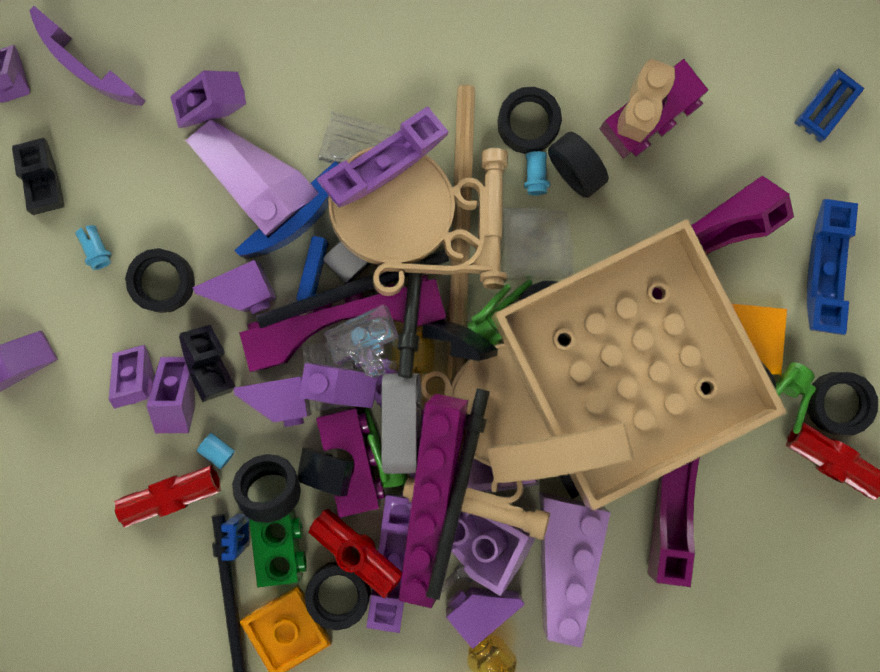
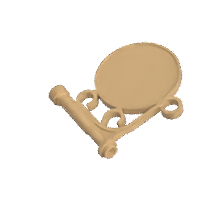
M373 147L358 152L348 159L347 162H352ZM489 148L482 152V168L485 169L484 186L479 180L470 177L462 179L456 186L452 187L441 167L425 155L393 180L348 205L338 208L329 196L330 221L341 243L357 257L369 263L380 265L375 270L373 276V284L377 292L385 296H393L399 293L404 284V272L446 275L475 273L480 274V281L483 282L485 289L497 290L504 287V283L507 281V274L500 271L503 224V174L508 167V152L501 148ZM465 187H472L478 192V238L462 229L449 233L454 217L455 202L462 209L474 210L477 206V201H468L461 196L460 191ZM457 238L464 239L477 249L468 261L455 266L412 264L432 254L442 243L447 256L453 261L461 262L463 254L455 252L451 247V242ZM384 272H399V282L394 287H384L379 282V276Z
M505 344L495 345L498 349V356L482 361L469 359L458 371L452 384L450 379L439 371L428 373L421 381L422 394L429 400L432 397L428 392L429 382L436 378L444 380L445 391L443 395L469 400L467 415L471 413L476 389L490 391L484 419H487L484 433L479 435L474 456L476 460L490 467L488 447L518 441L524 443L551 437ZM467 429L464 430V435H463V439H462L461 446H463V442H464V438H465V434H466V430H467ZM408 477L403 490V497L408 498V501L411 503L415 477ZM493 480L491 487L493 492L498 491L499 483H495V480ZM522 481L516 482L517 492L510 498H503L467 487L461 512L521 528L523 531L530 533L529 537L544 540L550 512L536 509L535 512L530 510L527 512L523 508L510 505L521 498L524 487Z

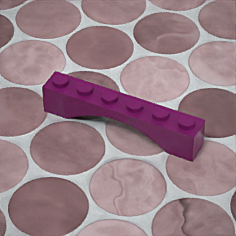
M761 176L691 226L706 255L732 243L766 237L794 218L790 194L764 176ZM653 288L652 296L660 300L662 298L661 290Z
M427 275L422 276L417 327L423 326L425 323L446 320L436 279L428 280ZM395 284L387 285V286H384V287H388V288L394 287ZM403 287L399 293L393 296H385L377 292V295L364 298L363 293H359L345 298V304L332 307V304L312 310V313L298 315L260 329L257 321L247 324L248 330L239 332L249 372H256L288 363L295 352L311 336L343 320L360 317H381L404 323L407 287Z
M703 382L700 386V390L704 395H707L710 391V386L707 382ZM700 457L659 477L647 572L656 583L691 587L695 558L694 498Z
M435 394L425 403L399 601L431 609L436 602L435 599L426 597L464 435L465 429L463 427L469 400Z

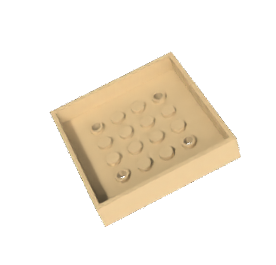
M688 219L508 306L492 316L502 340L551 437L582 432L592 427L625 421L633 459L570 474L585 506L593 511L787 413ZM653 288L661 290L662 298L660 300L652 296ZM560 334H566L569 337V344L566 347L558 343V336ZM703 382H707L710 386V391L707 395H704L700 390Z

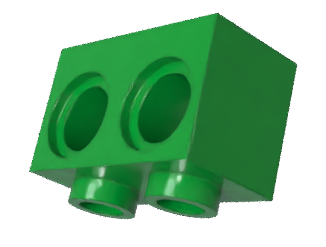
M295 509L282 519L269 523L255 522L249 519L257 588L298 583L303 576V572L307 571V559L305 551H300L298 538L303 537V526L301 518H296ZM272 523H279L285 528L286 535L284 538H276L272 535L270 531ZM274 558H285L289 562L290 569L288 571L278 570L275 567Z

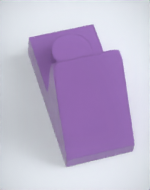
M15 45L0 49V103H4L30 94V87Z
M145 344L113 353L109 401L114 409L147 400L150 395L155 375Z

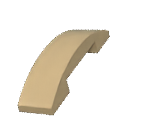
M625 421L592 427L577 433L524 443L518 441L487 448L495 483L527 481L566 475L633 459Z

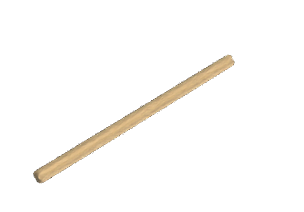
M460 85L457 88L454 186L464 178H472L475 87L472 85ZM472 187L463 188L460 191L461 196L465 200L471 201ZM455 202L452 232L459 229L470 232L471 210L462 209ZM461 238L454 239L452 241V249L457 253L463 254L461 262L451 260V266L459 265L469 260L470 244ZM469 273L452 274L450 279L449 322L467 327ZM448 342L447 377L452 384L458 371L466 363V359L450 356L451 342Z

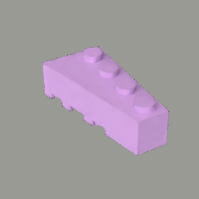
M539 492L540 510L550 512L545 538L541 540L543 630L549 641L582 648L611 512L604 506L593 511L586 507L582 501Z

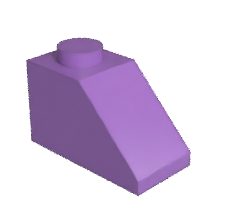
M203 70L170 96L178 128H185L208 122L210 119L215 120L230 116L246 105L245 92L241 85L239 73L231 71Z
M256 260L193 287L197 295L243 312L251 311L252 315L269 309L271 307L269 302L277 299L261 263Z
M38 331L0 345V392L58 360L43 331Z
M160 357L146 405L155 433H189L195 410V385L184 357Z
M305 363L299 398L331 404L373 408L379 374L317 363Z
M302 376L233 388L234 395L272 422L283 421L284 427L304 424L303 417L312 415L309 399L299 398Z
M471 587L465 593L463 590L458 591L448 600L446 618L473 649L525 604L518 591L505 590L499 596L488 588Z

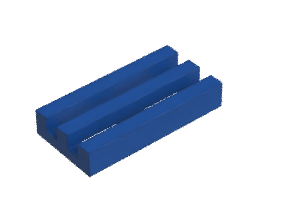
M838 68L801 113L795 124L799 127L801 125L804 126L808 134L813 133L816 135L815 139L817 141H824L865 88ZM840 80L842 82L813 121L809 119L811 114L835 83ZM849 87L852 90L824 128L819 127L818 125Z
M318 236L311 238L296 297L297 301L316 295L324 264L323 259L326 256L329 245L325 238Z
M235 514L221 525V532H229V534L222 538V546H229L222 553V561L235 560L250 545L249 518L244 514Z

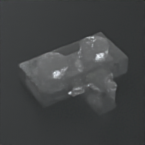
M385 305L376 307L324 332L334 363L341 365L354 359L355 364H362L365 376H370L373 379L386 373L382 358L380 357V355L385 353L383 345L399 338L389 307Z

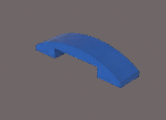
M336 161L332 163L317 178L337 166L338 163ZM317 178L311 182V185L319 194L275 233L268 237L259 228L234 251L244 259L255 258L274 252L304 234L328 208L329 195L318 183Z
M831 199L822 200L812 239L807 278V313L811 331L846 335L849 301H844L849 239L856 234L858 203Z

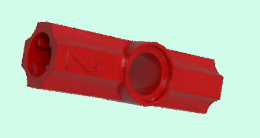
M802 423L798 434H795L792 428L787 436L786 447L815 464V468L831 479L840 483H846L872 500L876 501L880 497V469L860 458L858 451L838 440H831L820 431L805 423Z
M212 465L180 477L178 475L148 485V488L123 496L114 501V511L118 522L125 528L155 516L160 518L188 507L190 503L214 496L221 492V482L217 471H215Z
M325 509L309 527L308 533L335 555L336 562L342 570L354 572L384 599L401 581L402 571L376 550L374 541L365 534L356 533L330 509ZM352 546L359 551L360 559L353 555Z

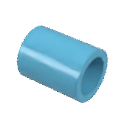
M210 433L197 448L199 454L220 470L235 453V450L213 433Z

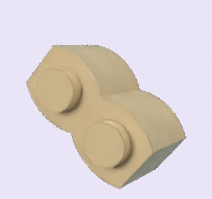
M650 59L643 66L632 83L629 96L630 101L620 114L617 126L618 134L641 142L655 128L662 114V100L670 92L674 83V67L654 59Z

